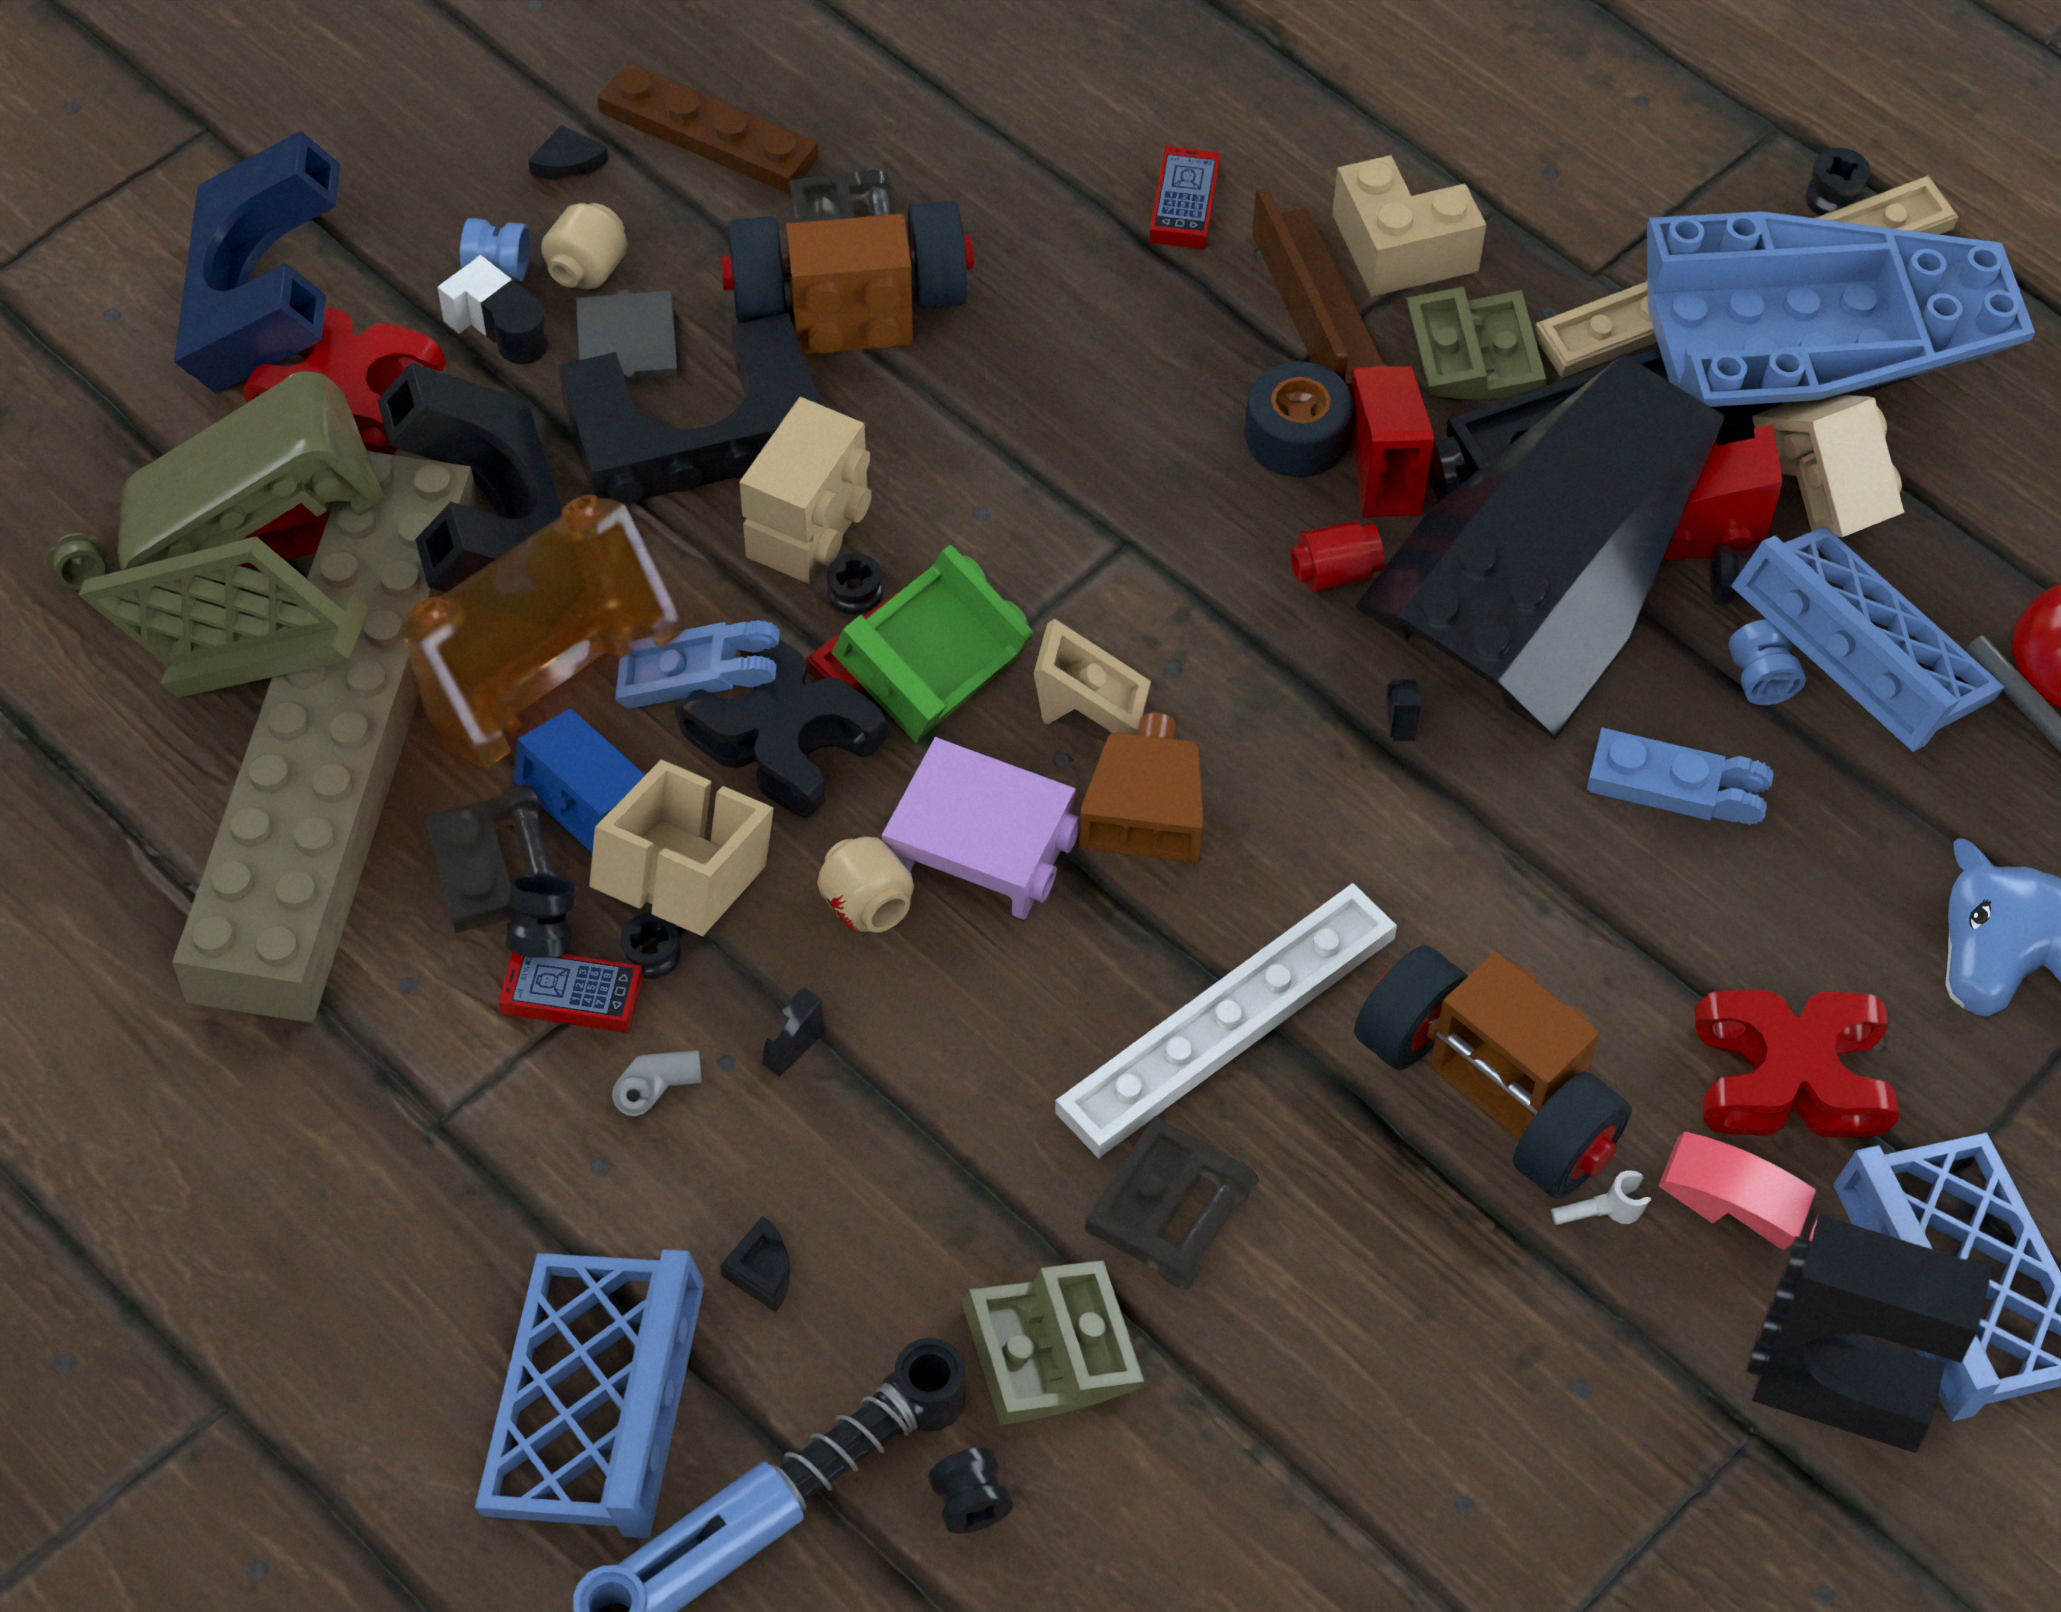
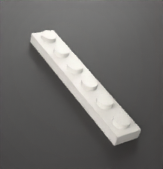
M1354 883L1350 884L1056 1099L1055 1113L1098 1158L1102 1157L1393 941L1397 925Z

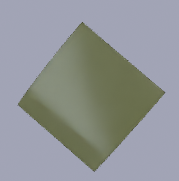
M1463 286L1407 298V307L1429 394L1470 400L1508 399L1546 386V376L1522 290L1468 301Z
M1103 1260L1040 1268L1033 1282L969 1289L962 1302L1000 1425L1045 1418L1098 1404L1137 1390L1144 1383Z

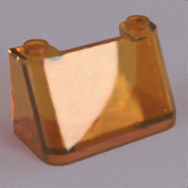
M585 495L576 498L563 508V515L441 597L428 598L415 605L409 611V619L402 629L403 638L429 725L439 744L444 749L487 769L512 751L503 735V731L505 730L513 734L522 727L516 715L517 713L606 652L623 658L631 652L627 643L629 641L651 636L655 645L663 647L685 631L683 623L625 504L611 499H597L595 495Z

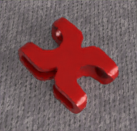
M325 306L321 341L297 353L307 359L292 366L261 364L253 370L242 390L244 398L248 403L294 373L303 371L321 373L344 392L365 449L377 453L392 454L398 449L389 446L377 400L411 362L443 372L446 367V360L440 347L433 339L424 334L393 324L373 325L360 335L354 336L352 318L345 311Z
M1767 990L1716 991L1706 995L1696 1005L1694 1016L1699 1039L1706 1046L1740 1053L1752 1063L1755 1071L1748 1074L1722 1077L1711 1084L1702 1100L1703 1119L1712 1131L1734 1135L1771 1136L1782 1130L1790 1112L1796 1111L1807 1128L1821 1137H1873L1886 1133L1900 1119L1898 1098L1894 1088L1888 1082L1854 1075L1840 1063L1838 1058L1840 1054L1870 1050L1880 1042L1889 1026L1887 1007L1879 997L1865 993L1820 992L1809 998L1801 1016L1794 1015L1783 997Z

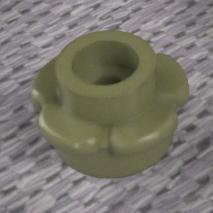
M70 533L58 540L57 547H51L48 550L46 564L50 571L55 572V577L62 586L71 590H81L86 579L105 574L106 562L104 558L108 552L105 544L99 538L94 536L87 538L82 533ZM79 555L83 556V557H81V558H79V559H72V557H75V556H79Z

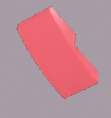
M1686 1131L1677 1137L1658 1185L1711 1223H1715L1729 1213L1781 1250L1791 1246L1795 1236L1800 1237L1816 1189L1801 1179L1752 1153L1730 1144Z

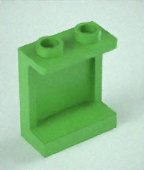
M948 545L939 553L935 563L871 616L865 619L860 615L842 630L832 654L905 733L917 743L1017 660L1031 640L1033 631L1028 626V621L1021 609L1013 602L1003 600L986 582V577L981 567L972 558L965 555L962 556L952 545Z

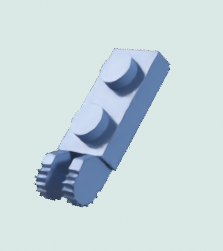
M759 620L732 625L721 622L624 642L621 645L615 701L626 709L686 698L691 692L699 689L713 693L733 689V685L751 688L769 682L772 683V680H775L776 674L774 660L756 655L736 658V649L755 653L764 651V649L775 648L779 643L780 629L777 628V625H773L772 622Z
M1601 728L1587 790H1590L1589 792L1709 821L1713 817L1751 825L1762 822V819L1765 818L1767 802H1764V798H1760L1757 792L1764 793L1765 790H1769L1774 775L1773 770H1770V766H1766L1765 763H1761L1759 760L1752 761L1750 758L1742 756L1725 760L1726 756ZM1719 786L1729 788L1722 791H1718Z

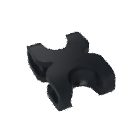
M780 639L775 648L772 647L755 653L740 650V655L743 658L756 655L774 660L776 664L775 680H772V683L769 682L756 686V691L744 698L726 700L703 689L693 691L675 708L679 728L690 743L724 767L740 768L757 761L756 777L760 791L793 814L803 818L810 817L825 802L824 779L821 771L807 758V755L819 748L835 746L860 757L871 755L889 737L888 726L883 712L871 700L840 679L824 678L806 685L807 664L803 655Z

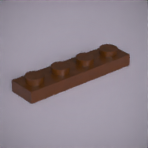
M630 62L625 63L597 96L599 113L789 194L819 158L817 141Z

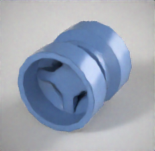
M468 218L464 224L460 244L461 269L482 255L513 281H523L530 255V232L528 225L508 222L499 229L496 226H492L486 219Z
M1767 619L1757 620L1744 625L1730 637L1728 643L1735 665L1743 669L1740 681L1746 698L1749 702L1756 705H1771L1788 700L1796 695L1806 682L1799 659L1790 654L1794 645L1793 642Z

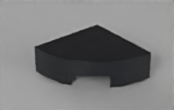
M560 125L528 161L530 174L551 180L558 179V174H568L582 170L585 171V175L592 173L609 161L607 146Z
M1454 437L1436 440L1433 444L1428 480L1438 502L1460 486L1456 470L1457 466L1465 465L1458 441Z
M1415 679L1391 680L1386 688L1390 737H1393V742L1415 741L1421 707L1417 682Z
M805 987L802 990L799 989L782 1010V1013L790 1019L780 1036L774 1042L767 1038L764 1045L763 1065L779 1077L824 1034L822 1000Z
M762 1216L720 1265L721 1276L776 1313L784 1301L789 1287V1259L780 1232L768 1219Z

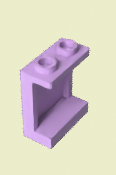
M935 737L883 831L882 841L890 846L909 872L915 861L1005 894L1012 899V916L1025 920L1035 900L1043 903L1047 899L1057 871L1056 866H1053L1060 851L1069 853L1077 840L1080 831V816L1075 815L1076 788Z

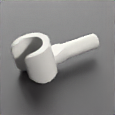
M1630 1170L1621 1172L1615 1178L1606 1194L1594 1196L1593 1199L1552 1208L1551 1214L1554 1224L1559 1225L1595 1215L1602 1216L1606 1214L1621 1224H1630L1637 1221L1651 1201V1197L1633 1200L1628 1198L1626 1194L1633 1192L1639 1187L1644 1178L1643 1175L1637 1171Z

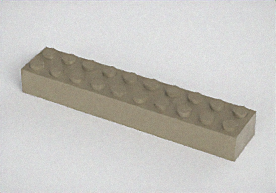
M367 451L385 499L360 515L353 510L351 503L334 501L307 580L330 599L353 593L370 609L348 661L272 677L172 961L186 1003L308 1023L314 1022L452 594L428 588L415 539L450 501L479 510L471 466Z

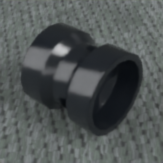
M539 873L523 874L510 880L509 905L515 911L514 918L507 923L506 947L516 954L534 958L558 957L569 952L572 927L566 922V913L574 907L575 884L561 876Z

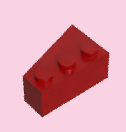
M1773 424L1753 428L1755 438L1717 446L1715 441L1694 492L1691 491L1682 512V521L1673 541L1670 540L1663 559L1678 561L1686 558H1710L1715 543H1728L1734 549H1746L1751 543H1761L1767 539L1783 483Z

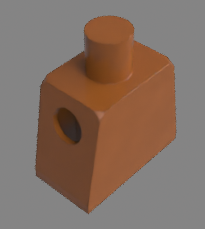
M1147 713L1139 720L1137 734L1115 732L1108 736L1081 806L1079 848L1199 863L1203 830L1199 747L1192 741L1175 739L1177 725L1173 718L1162 713Z

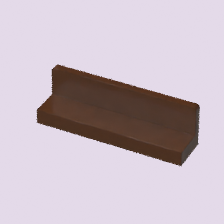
M1268 188L1256 190L1252 236L1312 363L1319 364L1337 373L1350 389L1352 368L1384 366L1308 208L1304 207L1280 213Z

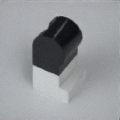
M482 255L478 256L437 287L443 321L459 334L472 325L494 343H497L501 356L511 363H532L540 359L547 351L548 337L544 331L545 317L541 303Z

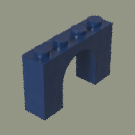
M301 130L199 184L197 187L174 363L215 394L250 377L253 370L259 365H274L320 342L322 339L326 295L288 264L284 263L248 282L255 265L276 240L290 230L336 207L340 163Z

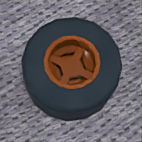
M1301 361L1283 363L1261 373L1250 387L1247 401L1244 436L1249 452L1264 467L1278 474L1304 477L1316 475L1337 465L1348 450L1354 401L1349 386L1337 373L1315 363Z

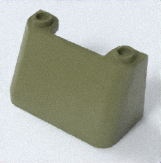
M305 371L294 373L149 465L136 471L126 480L122 488L118 540V562L121 571L240 541L300 503L318 517L328 511L325 505L327 502H349L353 510L360 515L385 499L344 392L321 373ZM195 576L212 582L214 581V579H210L204 576ZM152 586L182 596V593H178L158 586ZM165 612V613H167L168 615H172V616H175V617H178V618H182V619H183V617H181V616H178V615H175V614H171V613Z

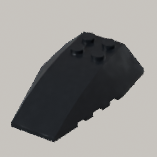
M1622 354L1432 507L1356 604L1357 609L1405 641H1407L1412 633L1423 638L1500 689L1505 707L1556 740L1630 643L1638 624V615L1646 597L1650 596L1659 575L1658 569L1670 540L1673 541L1682 521V512L1691 491L1694 492L1724 422V415L1625 354Z

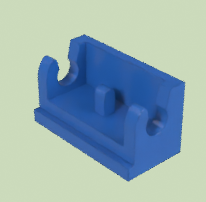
M569 708L517 739L514 782L593 853L595 826L631 791L645 774L574 710Z

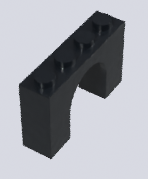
M789 313L731 325L734 364L745 397L739 407L728 417L701 428H671L658 424L643 415L632 401L616 352L558 365L563 403L597 510L617 505H630L638 500L676 491L685 492L697 486L731 478H743L799 397L822 405Z
M411 362L377 400L389 446L439 462L471 466L474 483L485 493L498 514L497 516L458 503L449 502L415 539L428 588L548 621L583 586V581L529 402Z
M1819 1214L1808 1240L1795 1236L1786 1267L1781 1271L1773 1300L1769 1302L1761 1330L1757 1332L1746 1372L1758 1375L1752 1401L1916 1453L1931 1425L1945 1363L1883 1344L1861 1335L1889 1340L1962 1363L1978 1332L1993 1268Z

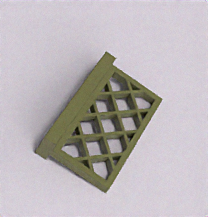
M257 536L86 579L78 594L167 666L160 685L177 698L348 661L370 609L353 593L330 599ZM250 562L261 572L238 565ZM196 575L204 576V577H207V578H210V579H214V580H217V581H220V582H224L225 585H222V584H219V583H215V582H212V581H209V580H205V579H202V578H199V577H195V576H196ZM152 586H158L178 593H182V596ZM239 587H240V588H243V589H247V590L253 591V592H257V593H260V594H263V595H267V596H269V599H268V598H265V597H262V596H258V595L249 593V592H245V591L239 590ZM119 598L138 603L139 606L129 602L122 601ZM196 598L225 606L226 609L198 601ZM282 600H283V601L290 602V603H293V604H297V605H300V606L295 607V606H292V605H288V604L282 603ZM154 608L183 617V619L155 611ZM239 611H242V612H245V613H248V614H251V615H255V616H254V617H251V616H248V615H244V614L239 613ZM197 621H198V622H201V623H205V624L211 625L212 627H208V626H205V625H202V624H198ZM164 634L179 638V641L173 642Z

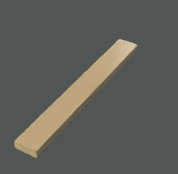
M1926 176L1819 216L1816 219L1940 235L1954 229L1958 215L1931 178ZM1648 281L1536 323L1534 330L1535 339L1561 379L1657 342L1648 311Z

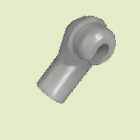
M699 1050L638 1056L613 1087L612 1098L614 1105L620 1112L626 1115L638 1116L647 1112L669 1086L702 1083Z

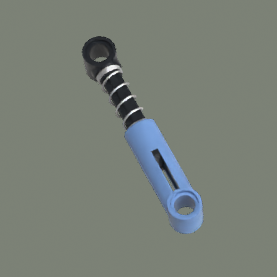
M922 1338L908 1344L897 1357L894 1366L895 1371L884 1378L881 1388H877L873 1397L863 1398L861 1409L850 1417L839 1415L836 1418L835 1427L826 1434H812L808 1447L798 1454L792 1452L785 1454L783 1465L777 1467L764 1461L760 1462L618 1565L601 1566L588 1572L578 1582L574 1592V1612H599L609 1604L625 1605L630 1609L629 1612H677L802 1522L804 1519L802 1509L806 1510L804 1501L825 1486L828 1490L832 1491L830 1483L850 1468L858 1472L856 1464L876 1449L880 1453H884L882 1445L897 1434L908 1436L909 1432L912 1433L913 1429L925 1432L940 1431L952 1425L960 1417L965 1405L964 1361L958 1350L947 1341L937 1338ZM924 1378L940 1379L946 1384L942 1389L935 1392L921 1391L914 1386L917 1381Z

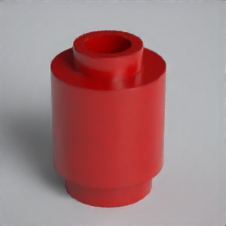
M1351 521L1301 532L1298 535L1297 546L1290 548V563L1293 575L1298 583L1305 582L1311 592L1370 580L1372 573L1384 569L1383 545L1379 532L1373 523L1361 525L1358 521Z

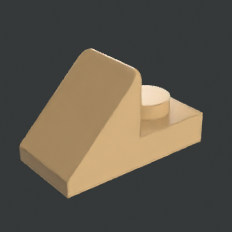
M1054 619L1047 623L1034 670L1043 722L1050 724L1076 709L1112 733H1136L1139 720L1143 715L1151 681L1058 620Z

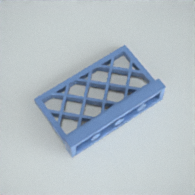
M1825 526L1786 543H1783L1776 536L1763 540L1731 585L1734 590L1912 752L1924 747L1940 728L1996 700L2005 688L2003 684ZM1818 550L1830 561L1819 558ZM1828 582L1842 586L1843 590L1831 586ZM1863 594L1870 596L1876 602L1864 598ZM1871 621L1887 626L1888 631L1876 627ZM1909 635L1916 637L1922 643L1910 639ZM1917 662L1933 667L1934 672L1922 668ZM1955 676L1961 677L1966 683L1956 680Z
M1982 1133L1885 1155L1880 1145L1856 1150L1833 1184L1853 1225L1932 1249L1924 1233L1927 1225L1962 1242L1956 1257L1967 1260L1971 1248H1974L2006 1265L1999 1284L1992 1280L1989 1282L1986 1298L1991 1300L1992 1303L1986 1319L1980 1320L1978 1332L1962 1363L1915 1349L1918 1355L1945 1363L1938 1397L1950 1421L1973 1417L1985 1404L2061 1386V1359L2040 1349L2047 1329L2061 1336V1272L1988 1134ZM1974 1157L1986 1179L1983 1190L1949 1173L1953 1161ZM1908 1172L1932 1184L1925 1203L1903 1192L1894 1174ZM1941 1190L1976 1207L1969 1225L1934 1208ZM1985 1212L2009 1223L2016 1236L2013 1248L1979 1231ZM2016 1270L2040 1282L2047 1295L2044 1307L2009 1289ZM2002 1306L2037 1324L2030 1344L1995 1326ZM1988 1343L2023 1361L2018 1375L2003 1379L1998 1378L1985 1353ZM2033 1367H2036V1368L2040 1369V1370L2032 1371V1370H2033Z
M662 1250L660 1260L537 1253L475 1509L481 1517L615 1526L623 1537L650 1539L705 1285L689 1251ZM552 1276L580 1277L589 1288L557 1312L554 1311L547 1301ZM592 1278H597L601 1280L596 1283ZM629 1280L650 1282L646 1299L623 1316L607 1298L608 1295ZM597 1303H600L614 1320V1323L581 1346L567 1325ZM545 1312L549 1318L541 1323L543 1313ZM640 1325L639 1333L637 1336L633 1329ZM560 1332L574 1352L540 1375L532 1364L534 1350L554 1334ZM623 1336H626L635 1347L633 1360L622 1370L607 1379L592 1359ZM585 1365L600 1386L566 1409L552 1391V1388ZM528 1375H530L534 1381L526 1386ZM626 1388L623 1400L618 1393ZM542 1395H545L559 1415L525 1439L516 1427L519 1413ZM611 1399L621 1411L618 1426L592 1444L577 1423ZM568 1429H571L586 1450L551 1474L536 1453ZM514 1438L519 1445L511 1450ZM612 1452L610 1463L608 1465L604 1457ZM527 1459H530L545 1479L522 1497L500 1496L504 1476ZM594 1464H597L606 1476L601 1503L571 1501L562 1488ZM554 1494L559 1498V1500H547Z

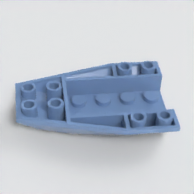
M1770 212L1649 218L1647 224L1648 311L1669 382L1710 407L1820 400L1979 359L2032 340L2035 333L2005 249L2000 242Z

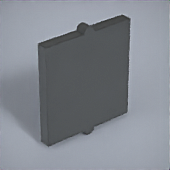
M620 290L618 295L576 298L579 360L616 352L627 384H632L635 382V379L678 376L671 291L629 294L627 290Z

